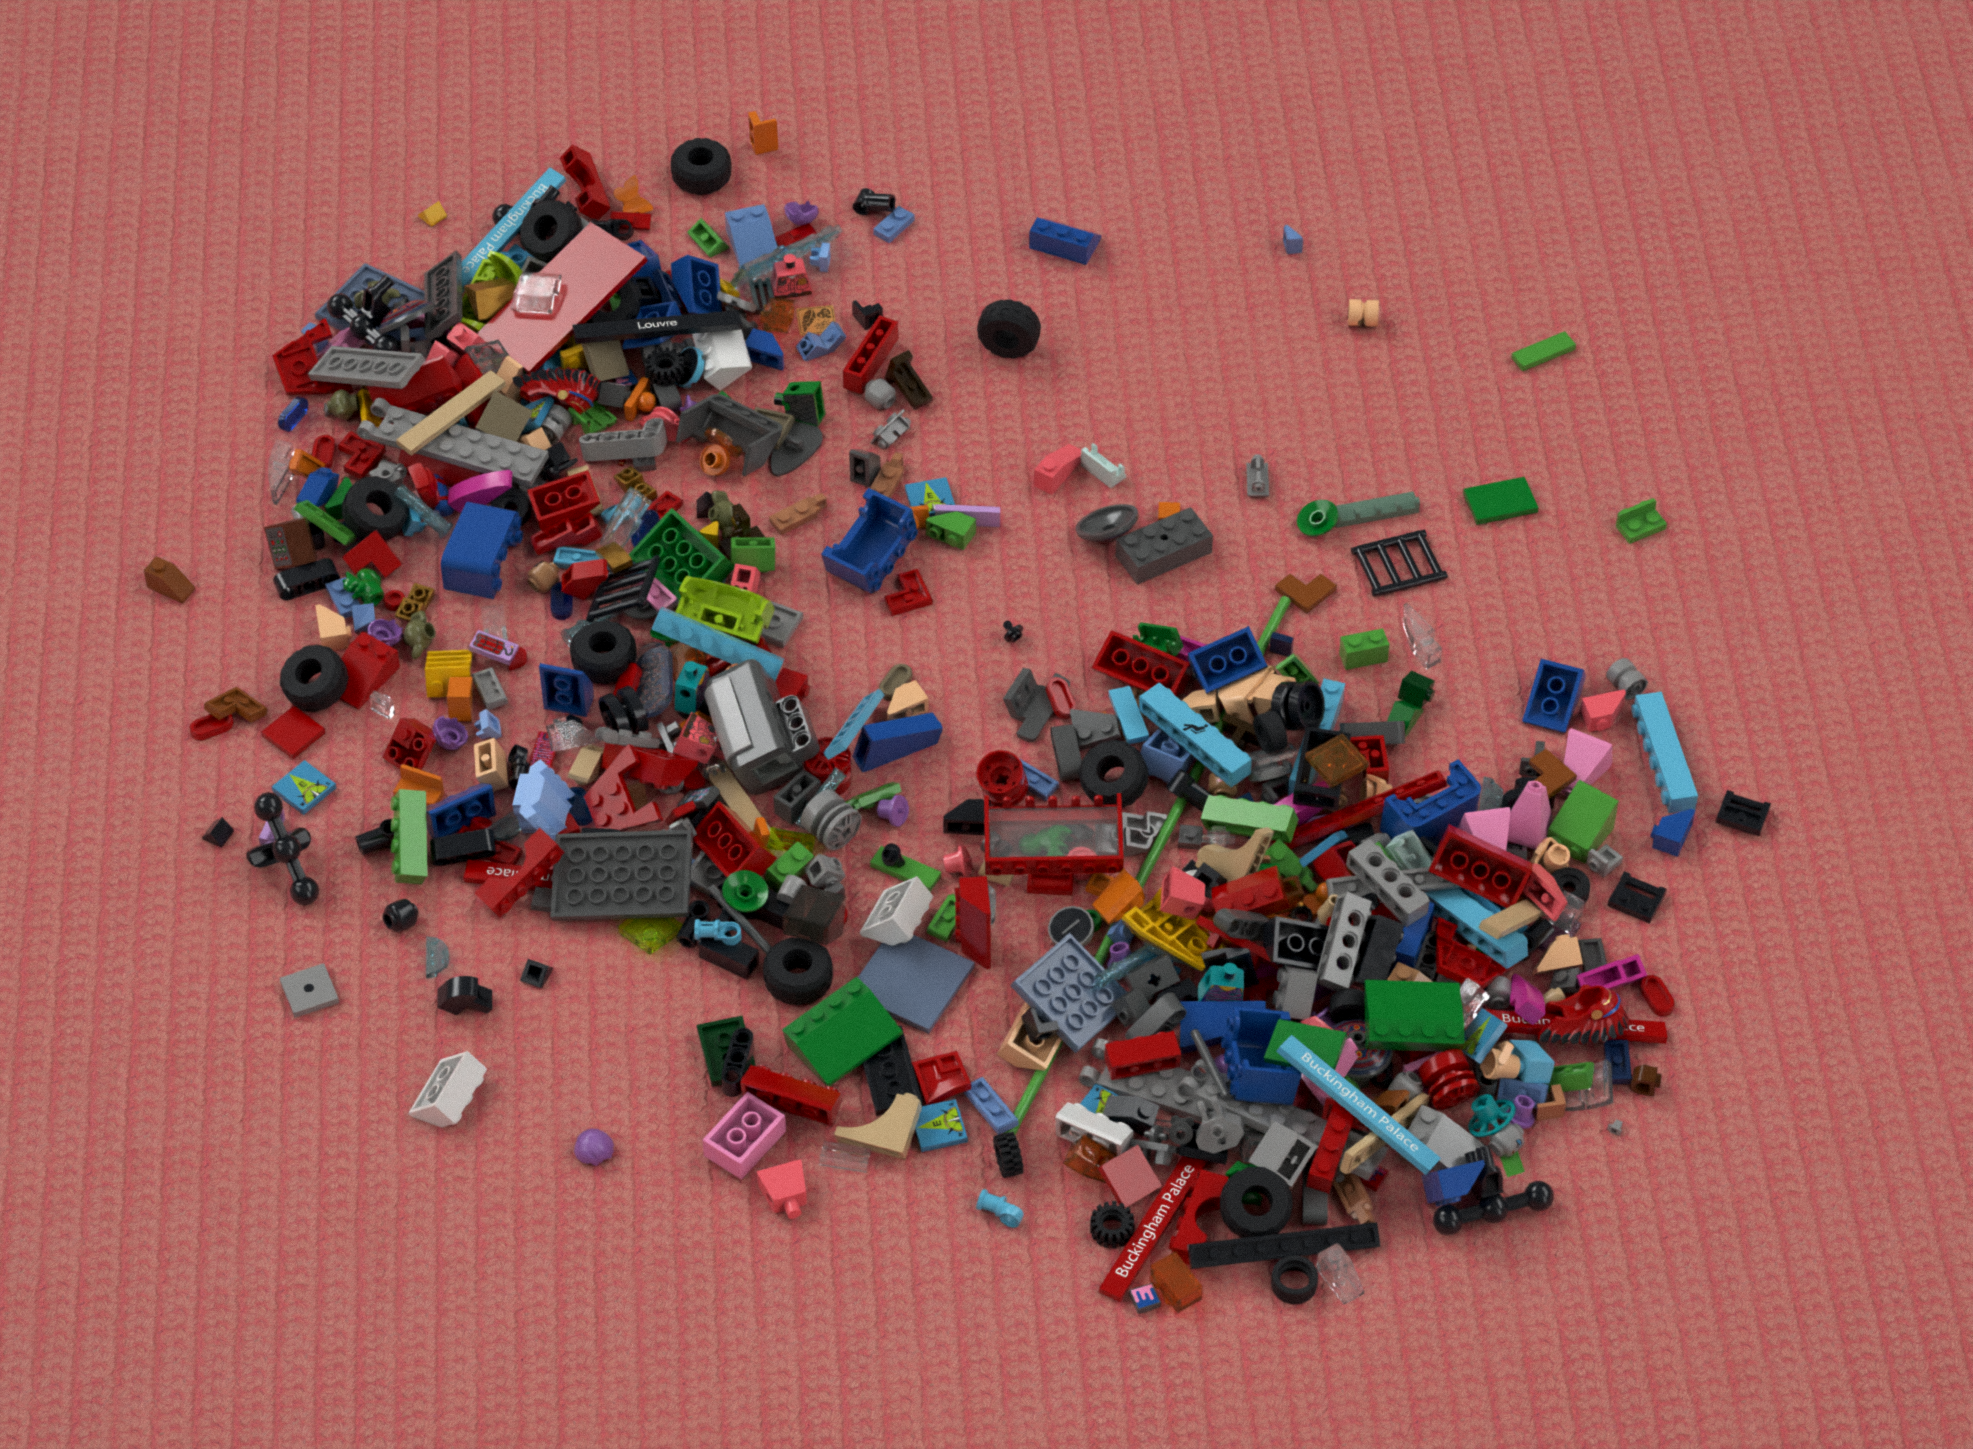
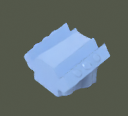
M541 759L530 766L529 774L519 775L512 806L514 815L517 816L520 830L523 833H535L541 828L555 841L556 834L567 828L565 826L567 814L573 807L568 800L576 794Z

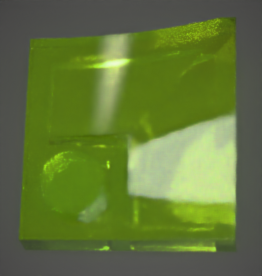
M674 917L627 919L618 926V933L650 955L674 939L683 924Z

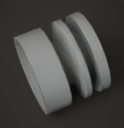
M829 789L813 797L801 816V825L813 836H817V839L829 850L834 851L849 843L859 830L862 822L861 814L856 809H853L850 804L845 803L844 799L835 791Z

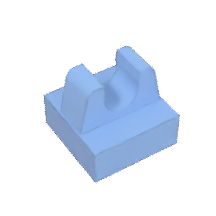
M822 242L821 247L811 249L810 264L820 267V272H828L831 259L830 243Z
M487 709L479 713L480 719L474 723V726L480 730L476 732V735L482 740L489 737L495 739L502 737L499 719Z

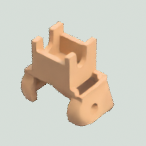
M1267 664L1268 667L1221 687L1218 698L1222 702L1226 713L1253 724L1255 716L1252 715L1248 703H1254L1258 715L1271 711V701L1276 686L1281 682H1296L1294 677L1278 675L1275 667Z

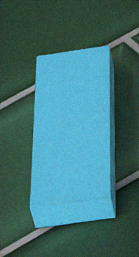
M1126 686L1108 690V696L1126 742L1133 744L1147 741L1149 733L1131 687Z

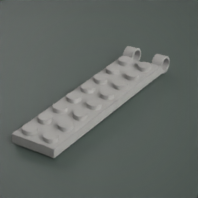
M376 398L370 410L375 416L384 417L382 423L377 428L372 422L364 420L356 432L362 439L373 440L402 449L397 445L396 439L427 416L392 406L386 400ZM457 424L452 425L416 452L423 456L484 474L511 470L513 472L512 482L528 487L533 485L549 457L546 450Z
M1096 1039L1091 1048V1054L1098 1059L1105 1060V1044L1110 1042L1104 1039ZM1107 1065L1103 1074H1100L1094 1067L1084 1066L1078 1077L1079 1082L1087 1087H1093L1095 1084H1098L1119 1096H1139L1159 1105V1109L1183 1117L1190 1116L1194 1120L1202 1122L1197 1102L1183 1099L1177 1093V1086L1183 1078L1191 1077L1195 1079L1191 1071L1174 1068L1111 1080ZM1196 1080L1200 1088L1206 1083ZM1184 1085L1188 1091H1192L1190 1087ZM1207 1107L1208 1113L1214 1111V1110H1212V1109H1210V1108ZM1244 1124L1243 1136L1261 1142L1265 1133Z
M1203 1059L1198 1060L1191 1069V1074L1195 1079L1185 1077L1178 1084L1177 1093L1183 1099H1190L1194 1102L1203 1100L1206 1107L1215 1111L1211 1103V1097L1217 1095L1222 1108H1225L1226 1112L1241 1116L1245 1125L1265 1134L1273 1121L1284 1125L1317 1145L1312 1154L1315 1156L1327 1120L1293 1105L1235 1101L1233 1095H1231V1099L1224 1101ZM1198 1067L1203 1068L1206 1073H1202ZM1220 1073L1230 1091L1231 1080L1227 1079V1074ZM1196 1080L1206 1083L1200 1088ZM1184 1085L1190 1087L1192 1091H1188ZM1351 1131L1338 1167H1341L1345 1152L1364 1137ZM1383 1146L1351 1171V1173L1369 1180L1386 1156L1388 1148Z

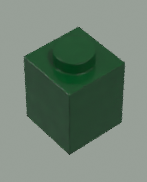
M1411 670L1402 679L1397 698L1422 708L1427 702H1431L1434 697L1435 690H1433L1435 680Z

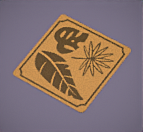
M833 305L796 309L801 336L806 335L808 332L822 334L832 321L836 322Z

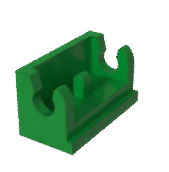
M1140 622L1138 625L1140 639L1138 635L1133 634L1134 640L1175 657L1184 646L1177 628Z

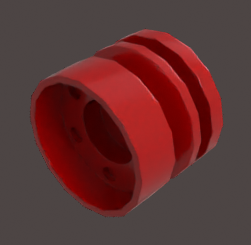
M823 737L817 739L820 746L819 752L813 758L804 761V768L821 781V792L829 789L835 791L840 796L848 790L852 780L851 752L849 747L828 760L824 751L834 738Z
M1006 750L990 752L981 759L977 765L976 776L983 796L989 795L991 805L1003 806L1002 799L1006 796L1011 797L1012 806L1022 802L1027 795L1029 784L1020 759L1015 754Z
M1451 1049L1434 1055L1426 1060L1418 1069L1423 1084L1426 1088H1429L1428 1094L1436 1109L1442 1110L1458 1106L1472 1098L1480 1089L1473 1072L1468 1070L1470 1065L1460 1049Z

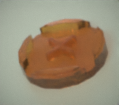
M708 427L704 432V435L711 443L725 447L730 456L739 458L742 454L741 446L738 444L735 447L732 444V438L722 431Z

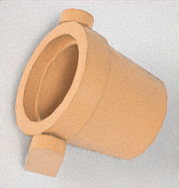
M1366 774V778L1363 779L1361 784L1359 802L1392 789V785L1386 784L1384 779Z
M1552 837L1544 838L1542 843H1539L1530 861L1531 863L1540 864L1552 875L1558 869L1569 866L1570 851Z
M1506 1040L1494 1045L1480 1064V1070L1485 1078L1515 1079L1518 1076L1520 1059L1517 1055L1511 1054L1514 1045Z

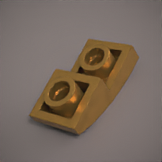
M632 466L614 475V480L628 496L632 493L636 494L642 500L643 505L658 497L657 491L644 482L643 475Z
M615 541L595 550L599 559L607 560V566L613 574L633 566L631 557Z
M414 583L408 597H403L395 617L410 622L413 613L421 610L425 612L436 593L435 590Z

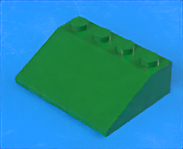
M673 508L661 518L628 554L635 563L652 559L654 555L660 556V564L655 578L676 596L678 601L681 599L679 588L686 576L722 582L735 567L730 560Z
M857 976L782 1029L787 1046L826 1086H831L903 1034L901 1028L873 992Z
M1391 980L1364 981L1365 1049L1444 1052L1451 1049L1462 1050L1465 1044L1464 1017L1459 983Z

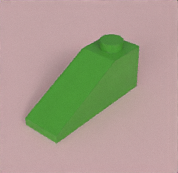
M1294 653L1275 666L1283 676L1294 677L1296 682L1313 681L1319 684V681L1307 664Z

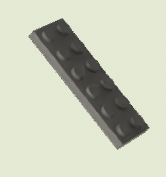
M454 251L424 273V300L431 301L436 305V308L424 314L425 337L429 341L441 337L448 328L455 326L463 318L462 258L457 251Z

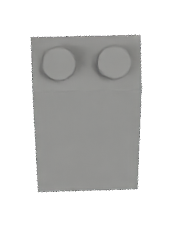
M1421 1105L1408 1129L1411 1134L1441 1157L1439 1162L1432 1168L1434 1171L1467 1164L1465 1153L1486 1146L1445 1114Z

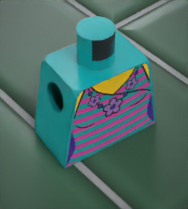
M688 661L684 664L675 683L676 711L691 714V712L695 713L699 710L705 698L706 684L710 679L708 667L693 661Z
M1226 963L1224 967L1210 966L1198 984V1001H1243L1244 971L1237 968L1233 963Z

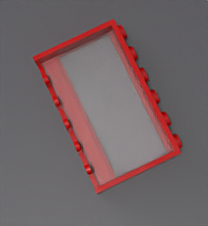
M1117 793V804L1103 805V796L1101 795L1094 796V805H1080V797L1074 795L1071 797V805H1057V797L1050 796L1048 797V806H1035L1034 797L1028 796L1025 798V806H1012L1011 797L1006 796L1002 799L1003 806L989 807V795H984L985 875L1115 874L1123 870L1121 793Z

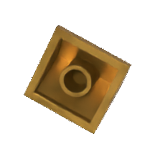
M505 278L464 285V290L478 322L491 320L516 295L514 283Z

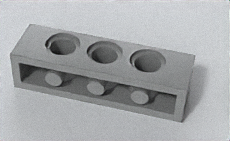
M1368 839L1348 852L1346 866L1405 927H1408L1428 913L1430 900L1427 894L1420 891L1414 885L1412 879L1406 876L1398 868V865L1384 854L1379 845H1375Z
M1349 892L1337 896L1317 970L1318 978L1316 984L1334 991L1348 989L1354 981V966L1360 958L1358 951L1360 944H1362L1366 936L1364 931L1365 925L1370 919L1372 912L1370 909L1372 901ZM1348 917L1352 918L1353 926L1349 923ZM1343 938L1347 941V947L1343 944ZM1337 960L1340 961L1342 969L1337 966Z

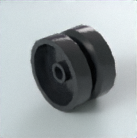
M1313 681L1281 682L1273 692L1271 711L1273 710L1278 713L1286 731H1306V726L1319 727L1325 712L1323 692L1319 685Z
M627 685L618 689L616 696L609 693L599 698V709L606 727L616 730L618 733L619 729L630 730L637 735L639 731L648 730L649 722L646 711L639 696L631 686Z

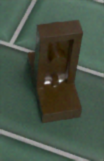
M907 350L891 358L885 379L889 384L895 382L912 408L916 410L931 402L933 397L911 366L913 355Z
M740 503L732 506L733 516H731L734 530L731 537H765L758 526L751 528L750 517ZM731 537L719 541V548L728 560H730Z
M1228 713L1225 714L1222 719V731L1233 735L1230 740L1234 742L1236 747L1244 752L1248 743L1261 748L1255 735L1254 725Z

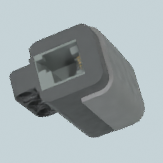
M748 659L739 664H732L725 671L708 680L704 696L726 763L749 793L753 795L763 794L792 780L804 769L802 762L817 755L820 746L808 710L795 695H789L781 699L774 679L758 661Z

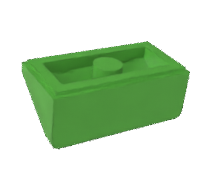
M702 218L687 232L710 258L729 248L727 243Z
M1594 1062L1554 1066L1550 1083H1544L1549 1085L1548 1093H1550L1551 1085L1558 1084L1561 1085L1563 1092L1591 1088Z

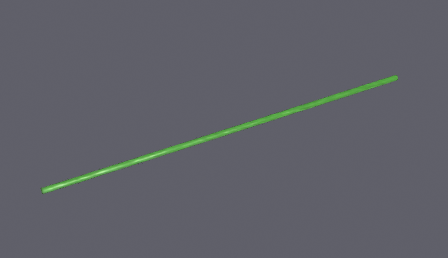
M1286 596L1280 598L1257 642L1262 655H1264L1270 643L1272 633L1276 632L1291 603V600ZM1223 708L1220 714V722H1216L1214 725L1221 734L1224 732L1222 731V719L1226 714L1225 708ZM1198 759L1189 774L1195 779L1196 783H1198L1206 767ZM1177 797L1135 878L1142 889L1188 802L1183 797L1182 799ZM1107 934L1094 957L1102 967L1110 953V947L1114 944ZM1063 1040L1045 1071L1035 1070L1013 1113L1018 1119L1019 1125L1004 1133L1013 1131L1016 1135L1064 1042Z

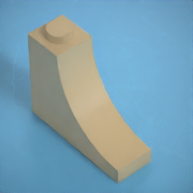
M1268 827L1255 830L1250 840L1239 849L1224 848L1216 843L1203 846L1197 854L1198 859L1195 866L1199 868L1205 862L1225 877L1227 882L1256 873L1274 831Z
M897 1094L890 1108L880 1118L859 1127L837 1126L834 1134L835 1138L839 1143L906 1160L922 1109L921 1102L913 1094Z

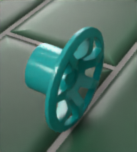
M1490 1094L1479 1096L1471 1105V1109L1475 1114L1469 1121V1132L1475 1137H1486L1497 1133L1507 1126L1514 1117L1515 1105L1512 1101L1505 1099L1495 1101ZM1511 1107L1510 1113H1503ZM1497 1119L1505 1120V1122L1499 1125ZM1489 1124H1492L1495 1129L1488 1131ZM1481 1128L1479 1132L1474 1131L1475 1129Z

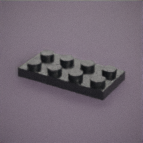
M903 1032L901 1036L862 1063L876 1116L883 1115L890 1108L897 1094H913L918 1097L922 1105V1098Z

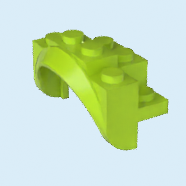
M489 251L488 259L482 260L470 283L474 284L493 280L496 277L505 278L514 283L515 294L522 290V285L527 275L509 257L495 251ZM465 293L462 299L463 318L460 322L475 333H478L490 320L477 321Z
M686 576L679 588L681 599L676 609V613L737 639L756 644L759 642L763 628L768 629L775 611L772 602L759 594L725 583Z

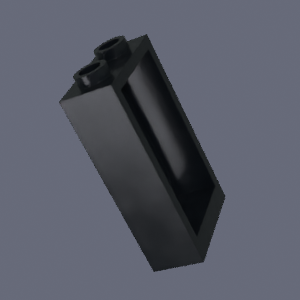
M1306 726L1294 786L1293 804L1338 811L1350 749L1351 733ZM1316 750L1336 753L1330 788L1308 785L1313 756Z

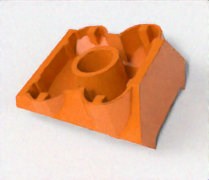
M1123 868L1095 900L1092 908L1110 925L1122 919V916L1135 906L1139 909L1144 905L1145 896L1143 889L1137 879L1135 880Z

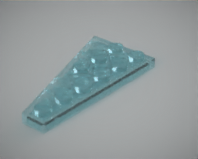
M829 225L815 235L811 234L803 240L786 247L781 245L774 249L773 252L765 253L741 265L738 268L739 271L734 273V278L730 283L736 289L748 283L749 280H754L772 271L773 264L778 261H784L785 255L793 254L798 258L810 252L812 248L820 247L822 242L828 243L838 238L843 231L840 225L834 227Z

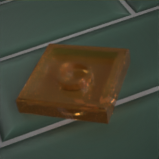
M1343 733L1305 753V759L1331 788L1369 767L1367 759Z

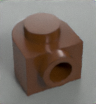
M1649 1065L1635 1067L1631 1089L1637 1094L1654 1097L1655 1087L1660 1088L1662 1074L1657 1073L1658 1067Z

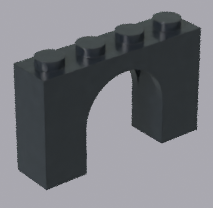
M768 889V898L763 907L754 912H741V914L747 920H761L784 930L795 915V908L793 905L777 900L778 893ZM745 893L740 894L744 897H748V895ZM724 908L720 916L712 921L720 920V922L737 923ZM727 931V932L725 933V935H726L727 937H733V936L729 933L730 931ZM700 938L697 946L699 947V957L744 979L748 980L759 964L758 949L741 941L731 946L724 944L722 940H715L714 938Z

